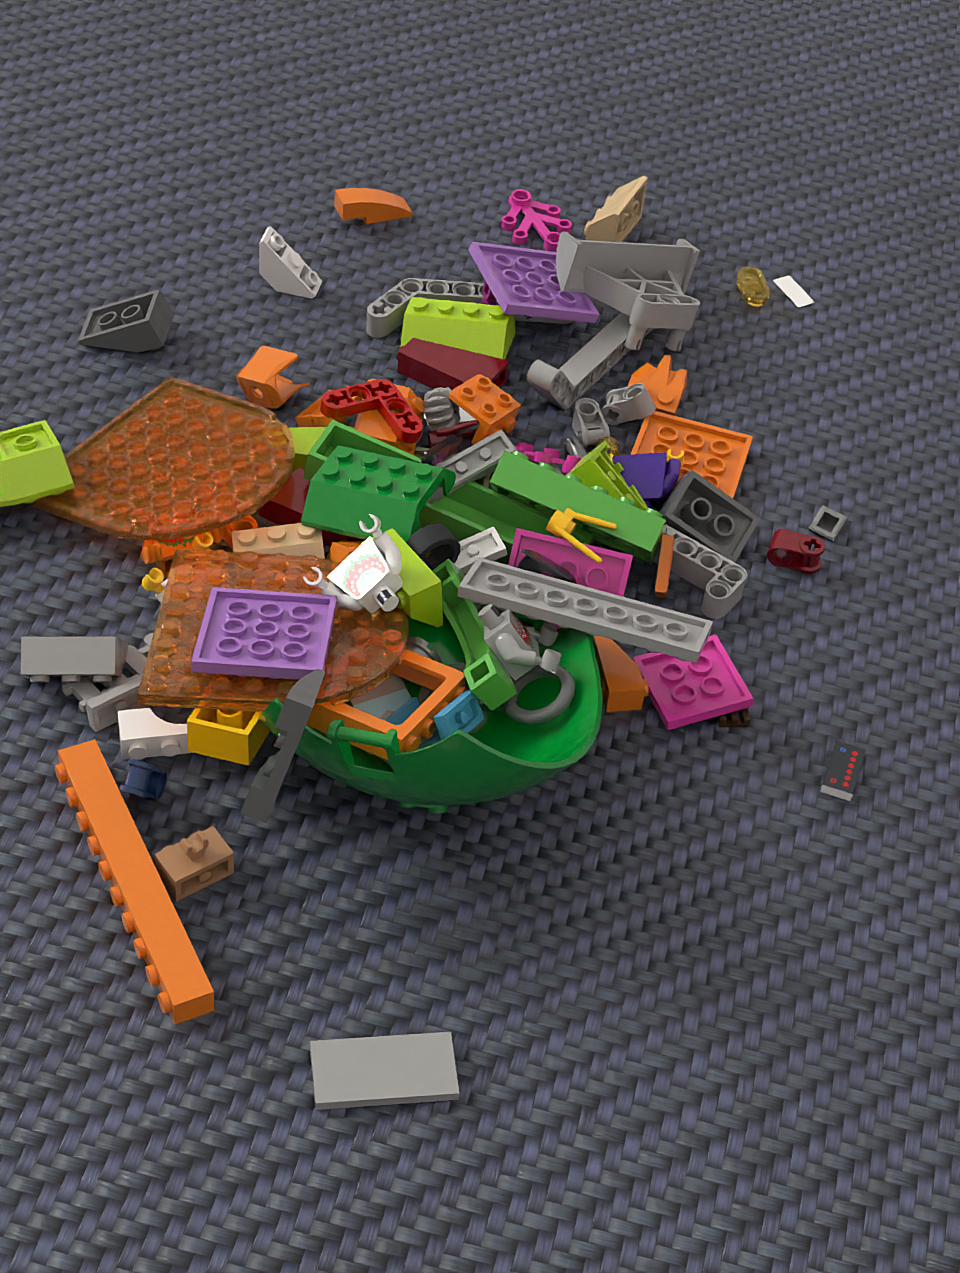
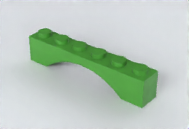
M447 559L432 570L442 581V610L454 629L464 652L466 666L463 672L470 690L493 711L516 695L517 690L510 674L484 640L485 624L478 616V613L482 610L480 604L457 596L459 585L464 579L465 574L450 559Z

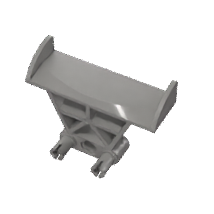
M568 232L560 233L556 254V269L561 291L585 293L629 315L631 326L624 342L627 348L640 350L645 332L649 328L670 329V332L665 342V347L673 351H680L686 331L692 328L700 306V302L697 299L685 295L700 250L685 239H678L676 245L577 240Z

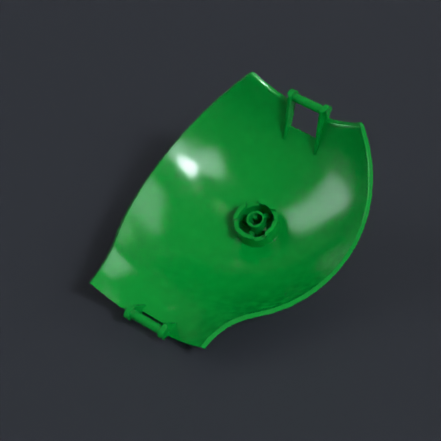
M403 611L373 635L400 647H403V644L410 637H418L429 643L427 648L431 652L434 649L437 651L442 664L447 666L454 663H466L461 644L444 612L443 625L435 627L412 619ZM513 612L520 622L532 623V627L536 631H540L543 623H547V621L541 619L535 620L526 615ZM560 627L556 630L558 635L551 646H545L538 642L540 657H543L546 649H551L561 654L558 665L569 671L575 682V695L569 707L557 718L544 724L526 725L517 723L506 712L482 711L484 719L469 733L457 730L431 746L401 753L397 738L398 731L396 729H390L386 734L345 727L344 720L338 719L333 720L329 724L327 734L306 725L295 754L320 772L344 785L367 794L399 801V805L402 807H426L432 813H445L448 811L449 805L492 801L519 793L556 776L577 762L587 753L595 741L602 717V687L593 636L570 627ZM401 677L411 698L417 697L419 699V692L422 686ZM546 677L528 683L517 697V706L529 711L540 710L549 706L557 699L561 692V682ZM466 682V688L470 690L468 682ZM344 696L340 702L349 705ZM278 698L273 700L258 717L277 738L281 729L275 728V724L284 704ZM349 742L384 748L391 767L376 755H369L363 749L351 745Z

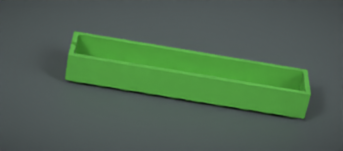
M332 420L308 452L303 478L311 481L338 445L421 463V458ZM473 481L466 483V485L432 504L427 502L419 512L421 528L436 523L445 525L458 542L494 526L507 550V555L494 560V562L505 565L509 563L517 528L556 537L546 530L552 516ZM575 527L571 534L582 544L591 545L594 537L593 534Z

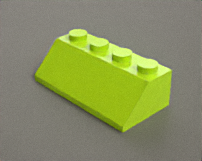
M411 297L404 313L400 347L405 346L412 338H417L505 360L516 333L514 315L504 313L500 305Z

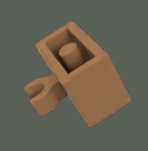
M211 826L203 831L199 830L193 833L187 839L185 837L182 838L180 842L174 845L164 847L155 854V867L165 888L177 902L233 874L234 852L215 827Z

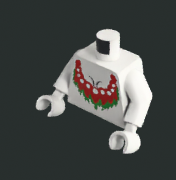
M369 514L374 520V527L368 529L363 521L359 522V526L364 532L372 533L375 539L373 540L369 536L327 576L330 580L329 582L324 580L323 573L317 567L311 568L319 573L318 580L310 582L305 576L304 580L311 587H319L323 595L337 596V607L341 609L359 611L364 608L368 612L374 613L381 607L384 611H391L399 603L395 593L403 584L399 576L402 570L401 552L387 532L381 531L380 519L375 515Z

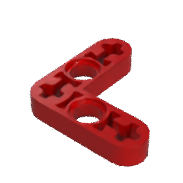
M377 379L328 391L322 396L320 411L328 418L338 419L377 409L400 441L411 444L420 440L423 429L421 420L397 387L389 380ZM358 396L363 398L364 401H356L351 397ZM389 409H399L403 413H393Z

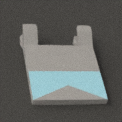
M338 656L331 660L332 664L328 666V672L344 657ZM376 667L345 695V698L350 706L385 720L410 700L411 696L400 676Z

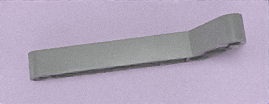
M417 278L404 279L367 307L366 332L372 337L381 338L387 336L403 324L404 313L411 297L480 304L483 300L484 283ZM514 315L515 321L559 324L574 322L572 320L562 319L558 321L544 317L527 320L524 315Z
M621 312L559 369L539 359L536 360L528 371L527 381L542 399L563 410H567L631 350L624 345L631 326L629 323L630 316ZM649 328L648 330H646L644 337L654 328Z

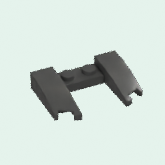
M316 669L302 677L292 686L275 724V728L281 730L274 747L279 748L280 751L270 756L258 771L240 814L263 823L267 822L313 709L325 671Z

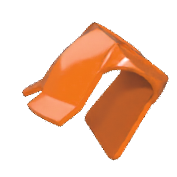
M261 346L247 365L236 375L237 382L247 399L263 408H279L300 388L310 385V382L293 384L291 380L278 375L297 360L298 355L268 346Z

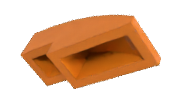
M369 188L335 190L334 207L342 221L362 218L367 225L412 217V211L405 199L393 193Z

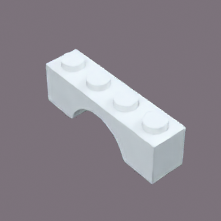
M150 708L118 711L122 760L129 758L141 760L146 757L156 756L172 757L177 754L193 753L188 751L187 724H173L163 721Z

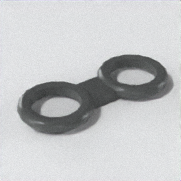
M454 663L447 666L463 672L466 663ZM537 665L516 681L512 678L517 694L493 711L506 712L517 723L526 725L544 724L557 718L569 707L575 695L574 679L571 673L560 665H557V668L553 671H547ZM546 677L561 682V692L557 699L549 706L533 711L524 710L517 706V697L528 683ZM422 686L419 692V704L421 705L434 690ZM478 698V701H479L481 710H482V711H491V710Z

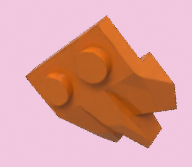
M664 355L657 368L649 362L638 368L632 374L628 386L635 383H643L656 406L655 411L675 416L687 387V370L672 371L671 355Z

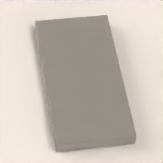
M451 1032L310 1041L315 1110L459 1100V1086Z

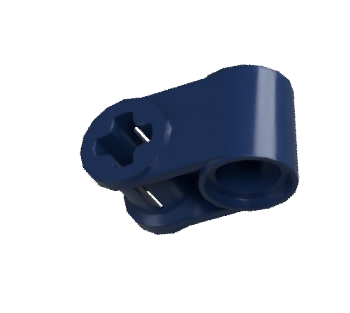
M129 758L128 764L130 768L125 784L120 785L119 790L145 798L159 799L166 786L167 772L158 769L155 765Z

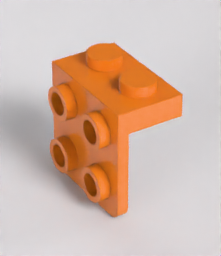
M481 374L454 388L449 394L450 400L480 422L471 442L473 445L501 429L504 433L508 434L517 423L515 418L521 404L492 383L489 378Z

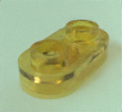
M751 266L739 269L737 284L745 302L753 307L765 305L768 302L770 290L762 271Z

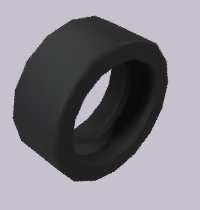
M439 523L430 524L419 529L406 542L431 570H434L447 559L455 563L460 554V543L445 525ZM436 548V550L433 553L425 557L427 553H429L432 549Z

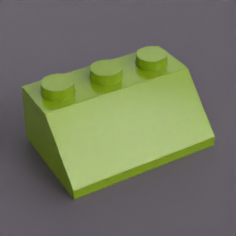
M393 528L387 530V534L401 552L402 570L399 576L403 584L395 593L399 599L397 607L399 609L402 608L412 619L435 627L442 626V581Z

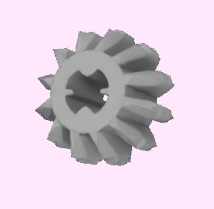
M449 387L435 388L428 391L424 396V414L426 415L429 429L432 432H436V429H444L460 424V409L456 403L449 399L451 391Z

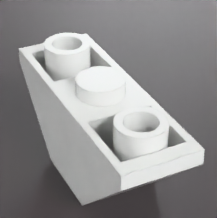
M269 226L259 243V274L277 292L314 298L322 280L301 259L300 255L284 241L283 237Z

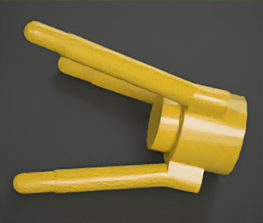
M567 508L564 513L557 509L551 517L546 530L558 538L567 540L595 562L601 563L602 559L571 535L577 525L573 522V519L610 529H616L617 525L576 513L570 508Z

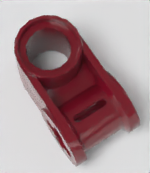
M779 529L773 534L767 552V559L778 567H786L806 574H813L821 569L822 561L820 556L825 551V543L816 536H809L788 529ZM812 544H814V550H813V551H811V546H812ZM807 559H810V563L807 566Z

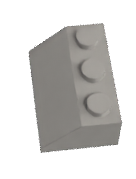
M21 637V675L30 677V682L47 683L50 681V677H62L61 682L69 683L81 682V677H93V682H112V677H121L128 642L118 637Z

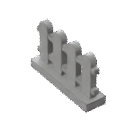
M150 633L144 638L145 647L137 650L134 646L128 645L123 669L127 668L134 676L127 678L122 674L121 677H112V682L102 683L107 689L101 692L93 685L95 683L93 682V677H81V682H65V685L62 686L63 692L67 696L73 694L80 701L78 702L79 709L82 712L87 711L89 726L95 732H98L118 722V711L146 708L203 680L201 672H192L191 669L194 650L179 652L173 646L174 642L171 636L163 637L159 633ZM153 655L161 663L154 666L147 657Z

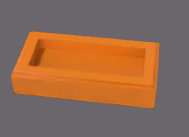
M662 535L655 597L665 598L667 596L674 549L673 535Z

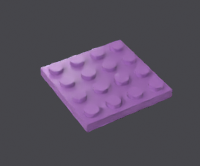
M471 242L468 251L504 313L508 315H526L533 318H552L558 321L563 319L578 323H596L600 314L587 294L561 291L556 269L557 252Z
M212 587L191 660L192 672L300 680L316 669L324 671L337 609V596Z

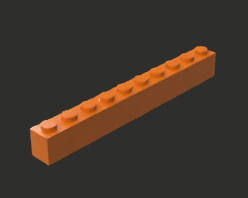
M96 740L58 750L59 764L55 765L57 779L60 784H66L65 793L71 808L76 806L78 810L76 818L79 828L82 832L87 830L89 835L87 842L92 856L98 855L101 861L98 862L102 879L104 881L109 880L111 883L110 894L115 907L121 906L124 912L121 913L124 928L127 933L133 932L134 934L133 945L139 959L144 958L148 965L145 966L146 975L151 986L157 985L160 992L157 994L162 1012L170 1014L174 1025L213 1012V988Z

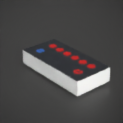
M836 740L820 792L851 801L866 749Z

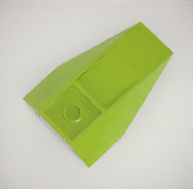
M46 420L0 432V507L32 503L38 498L60 495L66 490L74 488L62 448Z

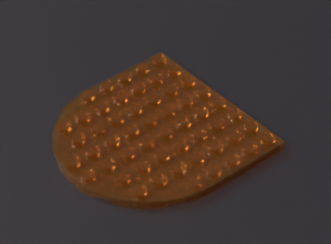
M170 376L64 455L74 483L73 489L66 490L60 495L38 498L36 501L26 504L121 539H189L197 534L221 528L247 515L254 514L261 506L273 498L284 486L294 467L295 448L293 438L287 425L277 420L276 414L255 403Z
M176 549L137 694L138 705L263 712L276 698L284 704L292 686L299 679H271L269 677L257 676L240 677L229 674L192 672L191 660L212 587L323 595L319 587L309 586L305 582L304 576L310 582L317 581L319 573L311 568L317 567L323 573L324 580L329 582L330 580L327 576L341 563L320 559L314 555L295 556L283 553L258 554L251 551L240 553L226 552L224 550ZM396 606L391 611H384L380 607L374 613H370L364 608L359 611H353L337 607L324 669L325 675L314 704L329 701L332 705H337L352 700L376 688L389 677V671L396 664L400 665L408 645V619L406 612L402 608L399 609Z

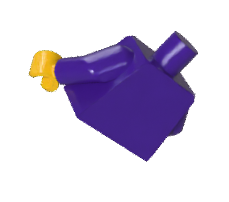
M671 449L667 451V454L666 452L620 456L610 454L613 463L620 462L624 470L620 474L628 487L634 485L650 509H652L651 503L663 502V497L671 493L679 478L680 469L684 464L683 450H681V455L672 456Z

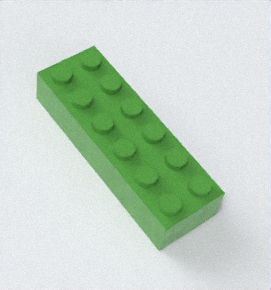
M504 450L490 480L493 491L550 516H553L557 509L564 513L567 508H570L576 513L614 523L617 525V528L610 529L573 519V522L577 524L576 527L593 534L594 540L626 554L633 555V557L649 564L653 563L662 542V535L666 534V520L662 518L663 515L650 508H647L646 511L635 507L636 503L628 498L620 497L616 499L609 496V492L600 486L593 485L592 488L581 484L582 480L572 474L563 476L556 473V469L549 464L540 462L537 465L528 461L529 457L521 452L513 451V453Z

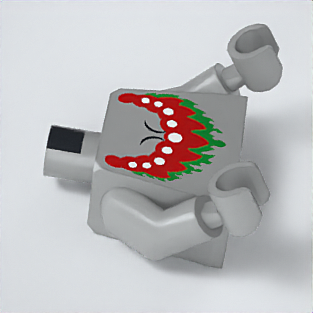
M493 604L487 605L478 613V616L485 624V642L514 681L537 665L547 671H553L557 668L561 654L554 650L546 649L543 657H540L538 645L539 642L545 646H551L555 642L558 635L555 625L543 623L541 630L536 631L534 627L524 626L509 609L500 614Z

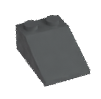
M160 289L89 310L78 342L80 345L132 352L157 350L164 346L174 313Z
M693 470L679 478L659 511L663 515L662 518L666 520V525L734 563L761 519Z

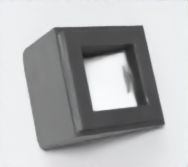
M822 505L809 530L834 542L848 525V518Z

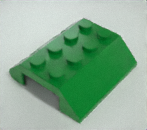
M338 445L310 481L301 523L303 526L366 540L369 536H374L372 533L364 532L360 528L359 522L363 521L368 529H372L374 527V520L369 515L372 514L380 519V529L382 532L393 528L407 542L415 532L421 529L419 517L421 509L438 486L442 487L443 495L447 496L455 484L456 474L448 469Z

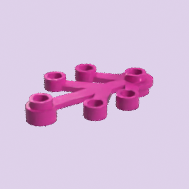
M523 189L514 190L509 196L508 204L511 208L508 214L502 217L501 227L507 231L514 230L513 243L516 245L526 244L528 231L533 226L544 240L543 246L545 250L557 252L560 233L568 232L570 234L572 227L571 221L559 219L560 207L533 201L531 194ZM534 210L544 212L545 215L536 213ZM522 212L525 217L519 228L516 229L517 216ZM545 224L557 227V232H550Z
M518 442L517 446H515L518 452L525 454L535 462L563 464L561 471L569 473L582 459V457L567 455L566 460L559 459L561 451L552 448H544V452H533L534 445Z

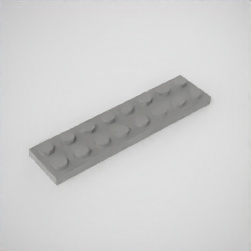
M480 557L477 558L460 583L457 595L473 603L493 604L502 611L509 609L512 612L526 615L531 619H541L555 623L563 628L570 627L584 631L591 636L606 637L616 640L620 644H631L645 648L649 652L663 653L674 656L681 661H692L697 663L713 625V621Z

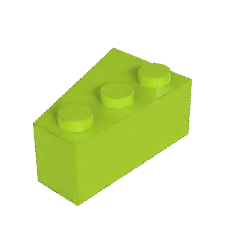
M606 440L584 456L568 473L582 480L581 484L591 488L593 485L600 486L609 492V496L616 499L620 497L628 498L636 503L635 507L644 511L648 508L635 486L631 485L628 487L620 473L624 469L620 462L614 464L606 452L610 448Z

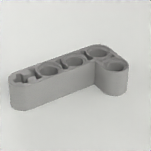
M666 525V534L673 535L674 537L671 572L705 590L701 605V611L705 616L712 619L724 617L742 598L747 579L746 570L726 557ZM661 545L653 560L657 564H659Z

